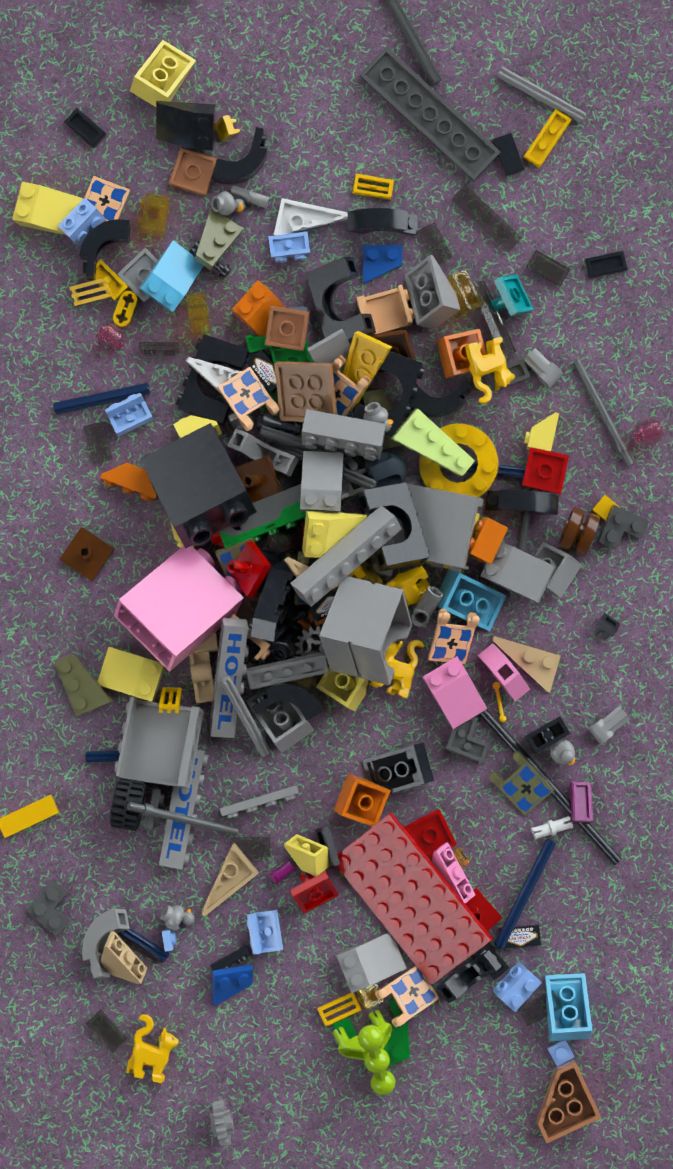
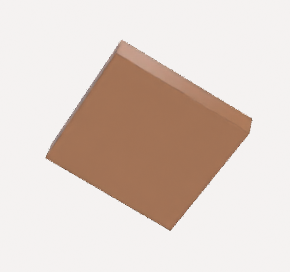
M181 147L169 185L206 197L214 175L217 159Z
M271 305L265 345L304 351L310 311Z

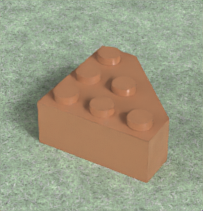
M574 1059L555 1067L536 1122L546 1143L602 1118Z

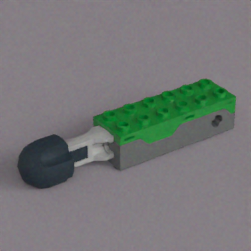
M390 451L381 452L380 460L371 461L364 459L365 468L356 471L359 474L374 479L377 482L375 488L403 483L407 473L406 463L402 457ZM342 479L341 501L367 489ZM301 484L254 502L253 505L257 513L249 516L248 520L241 525L240 530L233 529L235 527L229 526L214 534L211 538L213 544L228 548L250 538H253L255 544L261 542L260 538L268 535L269 538L279 535V531L286 528L289 531L297 528V523L306 519V511H300Z

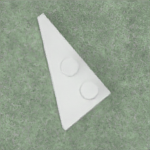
M282 198L274 236L291 234L347 220L348 212Z
M191 357L186 359V362L218 391L217 387L242 372Z

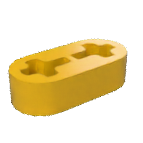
M125 291L119 298L113 320L120 328L129 326L138 304V298L134 292ZM131 295L134 302H130L128 308H125L126 301L124 298H128ZM123 311H126L125 317L127 321L119 323L117 317L122 316Z

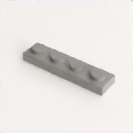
M324 652L246 668L250 690L329 673Z
M297 785L222 807L220 808L221 815H227L228 819L238 816V811L244 809L248 813L258 810L257 806L264 803L266 807L277 804V799L284 798L285 801L296 798L295 794L299 793Z

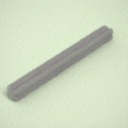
M504 67L499 71L498 78L546 105L561 111L573 120L581 123L585 118V112Z
M229 676L221 679V685L262 757L270 754L271 750L232 679Z

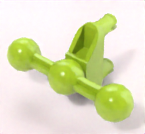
M375 1010L376 1017L373 1012L369 1014V1019L373 1025L363 1027L359 1035L349 1039L343 1027L338 1028L340 1034L335 1029L332 1035L339 1045L338 1051L342 1056L364 1060L366 1068L374 1073L370 1082L373 1091L378 1095H387L394 1090L396 1084L394 1075L386 1070L390 1063V1057L384 1050L390 1038L392 1026L390 1023L385 1022L379 1010Z

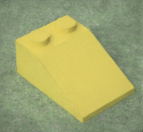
M162 40L134 76L130 92L155 107L156 101L170 102L196 60Z
M22 182L12 220L20 226L66 235L58 225L83 198L41 185Z
M306 511L302 545L304 556L320 558L364 521L367 515Z
M108 647L98 683L103 687L154 702L164 666L160 662Z

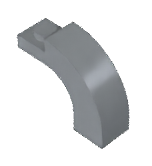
M235 429L227 445L252 461L270 456L275 472L290 477L299 461V458L280 451L239 429Z
M112 909L104 912L91 923L85 934L82 957L83 961H90V970L94 979L111 977V974L100 961L110 932L114 931L117 934L130 929L125 909Z

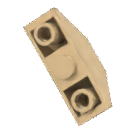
M111 931L104 946L100 963L111 975L136 984H142L147 967L114 931Z

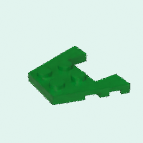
M245 336L250 354L270 349L274 364L278 361L313 363L307 349L309 348L307 339L304 351L265 345L266 336ZM268 390L267 392L270 397L278 404L277 390L274 393Z
M394 998L389 999L388 1002L396 1018L402 1014V1011ZM349 1016L333 1023L334 1028L337 1029L339 1034L338 1028L343 1027L349 1039L357 1036ZM392 1021L389 1022L392 1026V1032L384 1048L390 1057L389 1066L410 1058L408 1021L397 1027H394Z

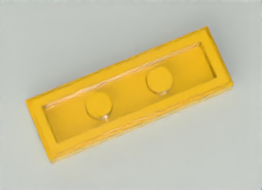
M555 109L523 158L540 168L572 119Z
M52 794L0 818V829L4 838L60 813Z

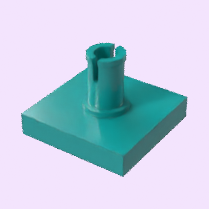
M518 275L499 277L494 280L501 295L491 301L495 311H500L502 308L507 307L510 316H515L534 310Z

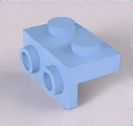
M84 198L62 220L58 227L80 247L88 233L103 223L106 218Z
M307 232L268 236L271 261L284 263L287 262V259L295 258L296 261L306 260L310 256Z
M141 393L133 394L126 400L114 403L105 409L118 437L154 420Z
M277 910L248 914L247 927L250 932V947L253 954L283 950Z
M518 962L496 985L493 992L516 1012L542 982L523 964Z

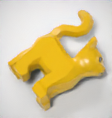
M502 337L487 341L486 348L488 354L483 356L480 352L482 348L481 342L465 345L467 358L470 362L469 370L473 376L475 387L485 393L484 397L479 399V403L482 404L488 403L492 398V391L488 385L481 382L482 376L494 373L495 391H498L500 387H507L515 378L514 374L507 369L506 358L500 348V343L503 341Z
M423 566L399 573L393 580L385 584L386 586L403 589L407 606L418 603L427 587H431L426 579L428 575Z
M413 640L407 646V653L411 659L409 664L394 659L403 644L402 641L394 642L388 647L385 659L388 665L394 669V675L392 678L393 684L387 688L386 693L394 696L398 692L397 695L401 696V698L406 699L408 697L415 672L414 669L418 665V656L415 648L424 647L423 642L420 640ZM369 682V685L375 688L383 686L382 683Z
M143 1014L139 1016V1019L144 1021L146 1026L137 1030L134 1035L133 1051L128 1060L126 1073H133L134 1077L143 1079L145 1075L143 1066L149 1065L153 1067V1082L162 1083L165 1080V1075L162 1072L169 1061L170 1051L178 1046L179 1040L173 1034L166 1032V1028H163L159 1036V1046L143 1042L142 1036L149 1034L154 1027L152 1018Z

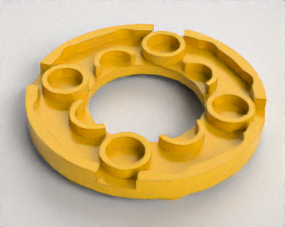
M450 424L440 428L456 444L468 445L474 450L478 460L477 470L472 478L465 482H452L444 477L438 463L420 454L419 468L427 488L481 497L492 486L498 472L499 460L493 442L484 432L471 425Z

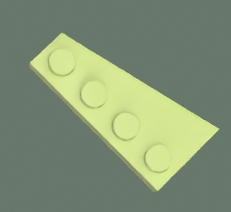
M418 408L411 413L391 438L459 476H463L475 461Z

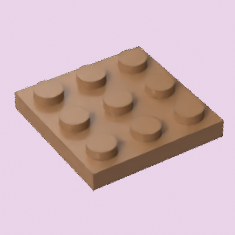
M278 361L274 364L280 421L304 422L306 409L337 415L332 363Z

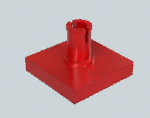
M247 541L237 561L230 560L227 568L245 595L253 598L271 565L254 542Z
M326 871L316 877L305 872L308 878L302 872L300 879L303 884L290 890L304 914L339 896Z
M475 887L473 889L475 896L465 904L483 927L489 931L503 917Z

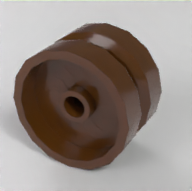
M573 507L569 518H567L564 524L559 548L568 551L576 540L575 554L585 557L595 536L600 516L590 513L587 515L584 523H582L584 510Z

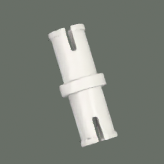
M570 816L556 821L549 820L546 824L532 827L531 831L534 834V839L537 840L548 835L554 836L557 835V832L572 829L573 824L570 822Z

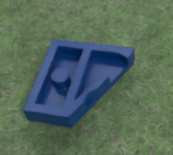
M363 245V284L402 266V245Z
M248 964L212 971V1003L214 1006L253 985L252 965Z

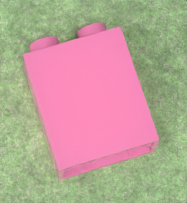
M184 546L181 547L121 597L114 617L169 672L221 628L222 618H230L233 614L236 615L244 599L242 596L243 591L235 579L230 576L225 578L213 568L215 563L210 554L201 548L196 551L192 546L186 549Z

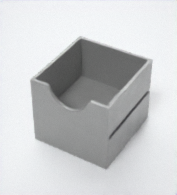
M349 576L340 582L319 635L331 671L390 685L394 669L386 662V651L394 642L407 639L412 628L403 589L378 583L374 585L370 581Z

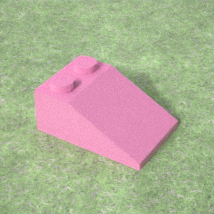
M457 656L423 676L424 682L453 729L487 709Z

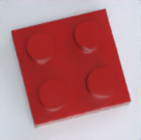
M530 447L522 487L561 495L569 455Z
M440 809L404 826L408 834L429 859L433 857L434 851L444 843L448 842L451 848L457 845Z

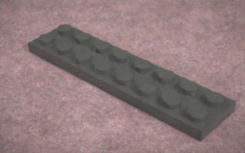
M385 47L361 72L360 78L473 182L501 153L388 47Z

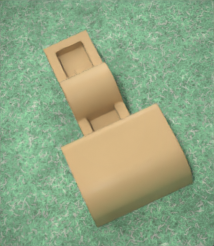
M216 632L189 655L196 704L212 702L214 682L209 652H215L219 649Z

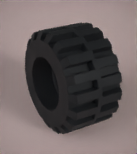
M126 778L118 780L111 807V827L132 831L138 829L142 815L139 812L128 810L127 805L129 802L144 804L146 794L144 781Z

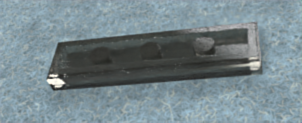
M467 185L452 198V201L507 253L522 240Z
M477 281L472 283V291L493 338L502 337L503 339L500 343V348L504 356L515 353L516 350L499 312L495 311L492 307L491 301L493 298L486 282Z

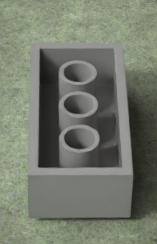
M306 409L302 428V445H305L308 449L320 448L325 449L326 452H341L349 457L357 455L371 461L380 460L386 424Z

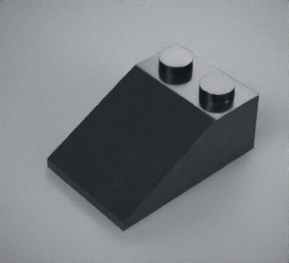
M156 101V139L194 150L213 151L216 104Z
M424 742L362 760L367 779L391 790L390 793L435 781Z

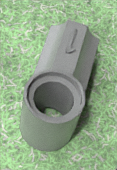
M536 348L524 359V362L538 375V379L547 388H551L564 375L556 364L550 363Z
M428 586L418 603L413 606L411 619L414 625L423 627L428 624L431 614L443 598V594L439 589L434 586Z
M618 706L606 717L595 722L588 730L601 745L611 738L614 732L629 720V717Z

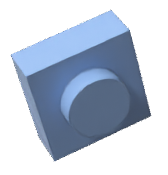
M170 929L163 930L164 950L172 951L174 945H177L176 934L172 933Z
M566 1040L559 1041L547 1048L557 1067L574 1058Z

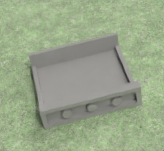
M407 484L412 494L413 505L418 513L419 524L423 529L425 543L429 548L430 557L425 561L432 562L431 566L443 568V565L450 566L449 570L461 572L462 569L469 570V567L465 565L477 509L482 507L483 499ZM397 517L396 519L402 529L393 536L394 544L402 543L404 538L403 525Z
M131 697L130 702L126 705L127 719L122 726L123 740L119 743L118 747L120 756L119 761L115 764L116 776L147 783L190 789L204 710L200 707L180 706L179 713H175V710L167 713V709H163V713H159V703L136 700Z

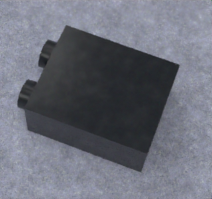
M211 423L140 459L185 549L192 545H203L217 532L229 526H240L248 520L249 516L257 513L246 488Z

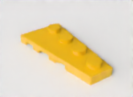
M360 331L355 332L343 374L356 385L365 375L372 381L392 346ZM370 383L363 390V392L361 393L355 404L352 406L350 411H353L356 408V405L361 400Z

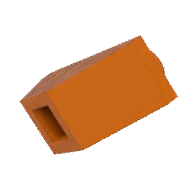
M125 463L102 473L100 476L104 480L103 484L109 487L120 486L123 492L133 495L134 492L141 495V499L151 502L152 499L156 501L158 499L149 476L143 468Z

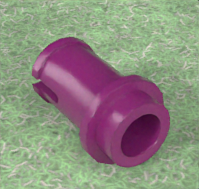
M287 860L278 869L272 870L273 873L270 876L276 884L279 882L283 883L282 880L296 871V869Z

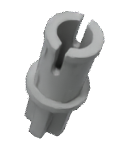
M233 186L230 191L233 198L242 199L248 205L251 203L265 209L267 208L269 196L253 192V189L250 191L238 186Z

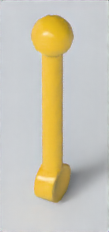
M494 682L492 687L496 692L500 713L499 721L504 723L506 722V716L503 713L499 692L500 683Z

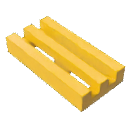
M355 174L352 194L391 200L394 180ZM358 180L389 184V188L359 183ZM357 187L388 192V194L359 190Z
M107 277L69 287L73 293L71 296L75 301L73 302L74 306L112 296ZM102 282L104 283V286L98 287L95 289L79 293L77 292V289L87 287ZM106 290V294L79 300L80 296Z
M162 688L159 713H163V709H167V713H171V710L179 713L182 688ZM166 692H170L168 704H164ZM174 692H177L175 704H172Z
M350 992L317 1008L325 1027L362 1010L354 992ZM352 997V1001L323 1013V1010ZM355 1004L356 1008L327 1021L326 1017Z

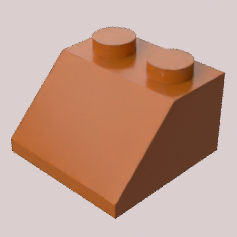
M257 280L232 308V312L259 337H262L267 332L270 306L285 308L286 306L273 292Z
M480 329L453 334L436 340L446 379L471 373L465 345L481 342L482 348L480 352L482 356L486 355Z
M482 517L474 526L475 533L471 537L468 555L480 563L492 564L508 527L488 517Z
M348 773L334 811L341 816L374 826L380 819L391 790Z

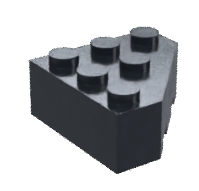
M277 562L267 573L265 586L259 595L254 617L250 621L251 637L274 642L293 624L295 590L290 583L296 579V576L287 564Z

